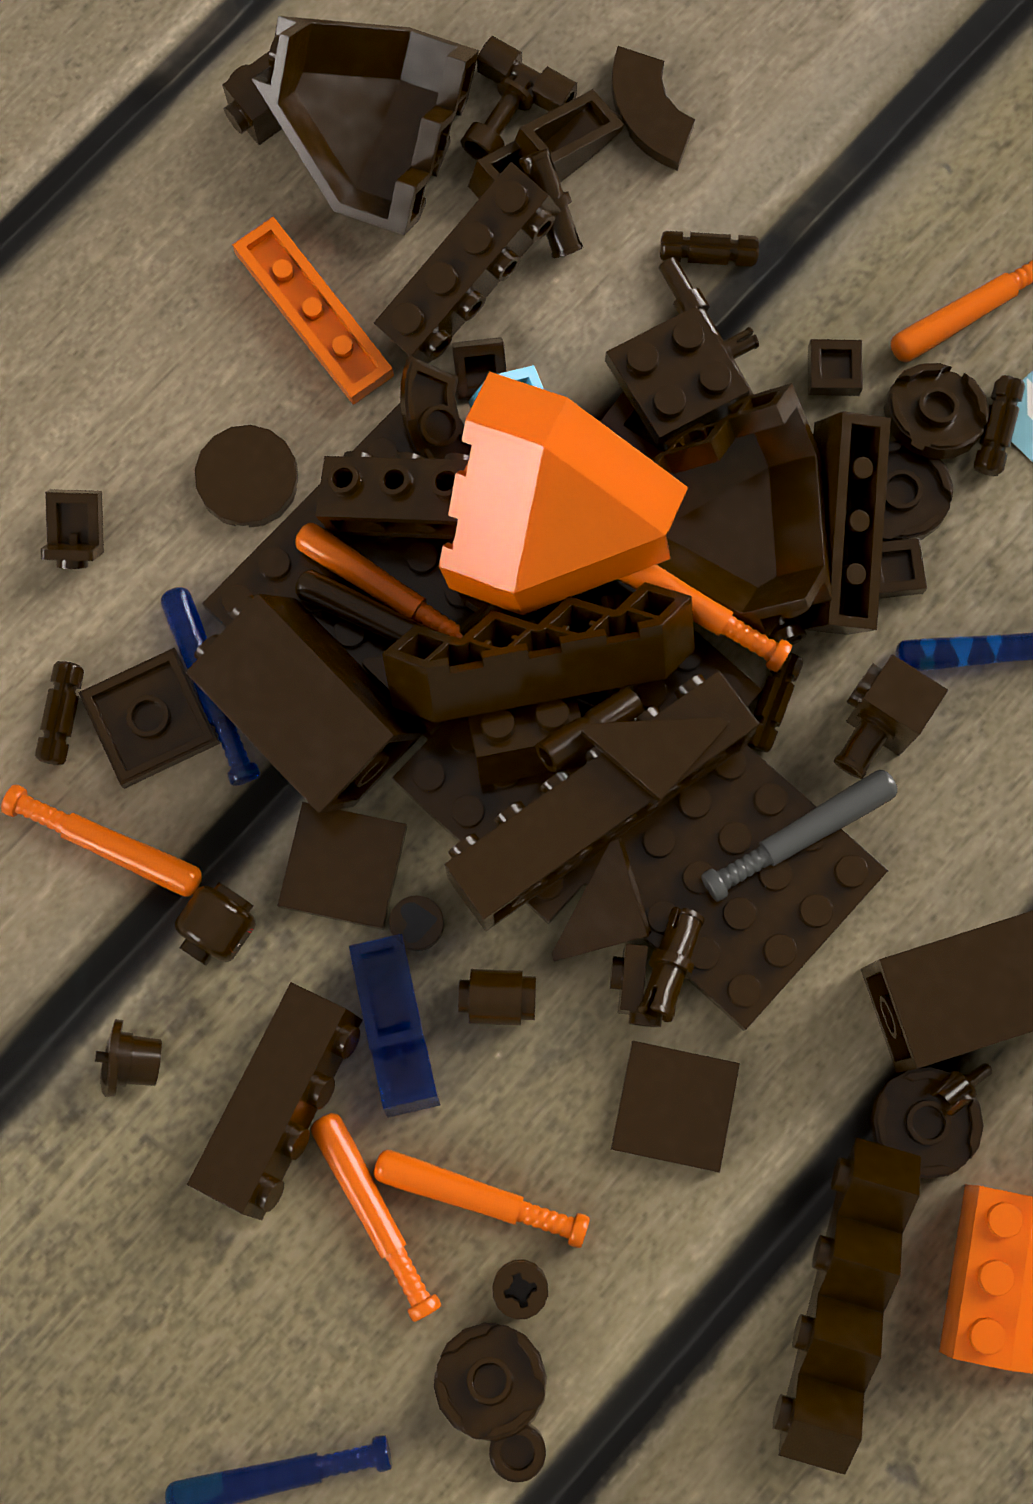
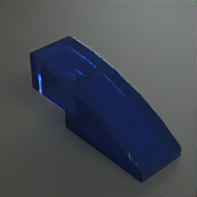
M398 934L350 945L349 950L369 1050L373 1057L382 1107L387 1118L440 1106L434 1071L403 935Z

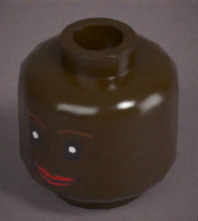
M220 882L217 883L215 888L210 886L198 888L175 922L176 931L185 938L179 948L204 965H207L212 957L221 962L231 961L255 928V919L249 913L254 905Z

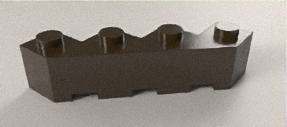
M644 582L616 610L570 596L539 624L492 610L461 639L416 624L382 653L391 705L394 708L427 720L440 722L666 679L695 650L692 596Z
M856 1138L848 1159L839 1157L836 1162L831 1190L837 1192L826 1236L820 1235L818 1237L813 1253L812 1268L817 1269L811 1298L807 1314L799 1315L794 1330L792 1347L798 1349L787 1395L780 1394L773 1416V1429L781 1431L779 1456L845 1475L862 1440L864 1393L881 1359L884 1311L901 1276L902 1234L920 1196L921 1156Z

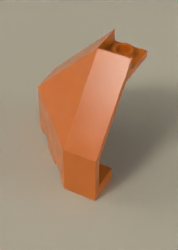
M489 371L465 419L462 442L472 446L469 461L464 471L460 470L455 474L448 516L457 518L458 522L453 543L447 542L442 546L439 568L449 589L514 613L525 615L564 600L568 596H575L671 559L666 535L672 526L688 487L568 397Z

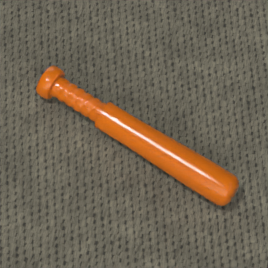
M1033 260L1010 274L1003 273L978 289L897 333L891 340V350L894 356L901 362L908 363L1016 297L1019 290L1033 283Z
M307 523L298 532L295 539L296 548L320 565L384 603L394 611L412 620H416L432 630L459 639L463 637L460 633V625L456 624L455 621L449 619L446 615H442L440 611L435 610L432 606L427 605L426 598L391 576L316 523Z
M657 564L618 579L636 590L646 582L692 596V612L695 623L717 636H720V634L725 635L727 638H731L734 642L739 643L742 647L748 648L749 651L755 652L756 655L763 657L767 661L766 667L774 672H778L793 647L786 640L781 639L779 642H776L761 634L758 630H754L751 626L746 625L743 621L737 620L732 615L733 612L705 596Z
M12 785L2 800L1 812L7 816L15 817L19 814L25 818H30L34 822H39V824L61 833V838L181 896L189 897L193 895L201 883L202 872L198 867L101 826L75 813L69 815L39 800H34V798L27 796V790L20 785Z
M329 1113L319 1118L312 1124L311 1134L367 1231L381 1259L385 1258L388 1261L389 1267L398 1279V1283L402 1287V1291L407 1296L411 1306L407 1310L409 1317L413 1322L419 1321L442 1306L441 1301L436 1294L430 1295L426 1290L425 1284L422 1283L420 1275L417 1274V1270L404 1246L407 1244L342 1118L336 1113Z
M387 1149L382 1151L375 1164L374 1177L380 1183L477 1212L513 1225L516 1222H522L525 1225H531L534 1228H540L543 1231H549L552 1234L568 1239V1245L574 1248L582 1247L590 1217L585 1214L577 1213L576 1217H568L565 1214H559L553 1210L550 1211L548 1208L532 1205L530 1202L524 1201L523 1196L490 1186L393 1150Z

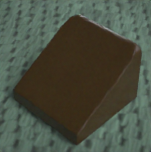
M501 337L452 343L455 376L458 377V399L471 398L483 384L489 371L496 374L507 372L504 342Z

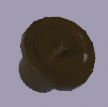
M115 1019L105 1052L96 1051L95 1062L102 1063L100 1084L103 1095L105 1097H114L117 1086L126 1087L127 1084L155 1086L160 1068L161 1039L134 1036L133 1033L122 1032L123 1020Z

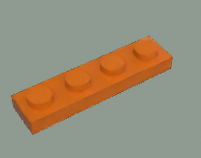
M274 216L232 244L234 252L353 405L394 377L392 366Z

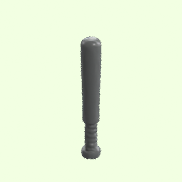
M877 770L788 826L760 841V846L756 850H752L749 854H745L742 858L735 860L734 863L728 864L719 871H715L713 868L705 871L701 878L706 889L715 901L719 902L725 899L729 894L728 890L732 886L744 881L747 877H751L755 872L757 873L769 865H778L801 850L891 801L898 793L895 780L885 770Z

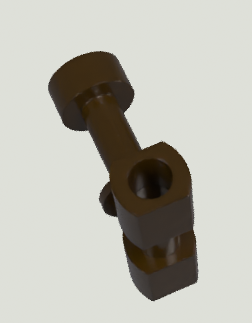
M491 36L477 57V72L498 83L497 89L502 97L484 124L473 122L460 140L461 145L475 160H479L504 147L505 143L500 135L518 109L527 111L535 104L550 112L576 98L577 82L548 66L542 73H539L522 63L521 51Z

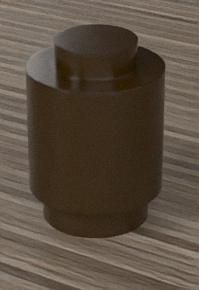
M471 969L470 980H459L458 1012L469 1013V1024L521 1025V1020H535L536 976H523V971Z

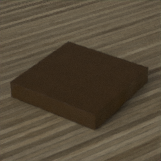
M175 648L78 692L117 779L124 789L220 744L190 677L185 673L186 669Z
M302 802L277 906L283 909L384 930L406 836L407 824L344 810L318 813L309 803Z
M632 1041L610 1150L720 1173L740 1063Z

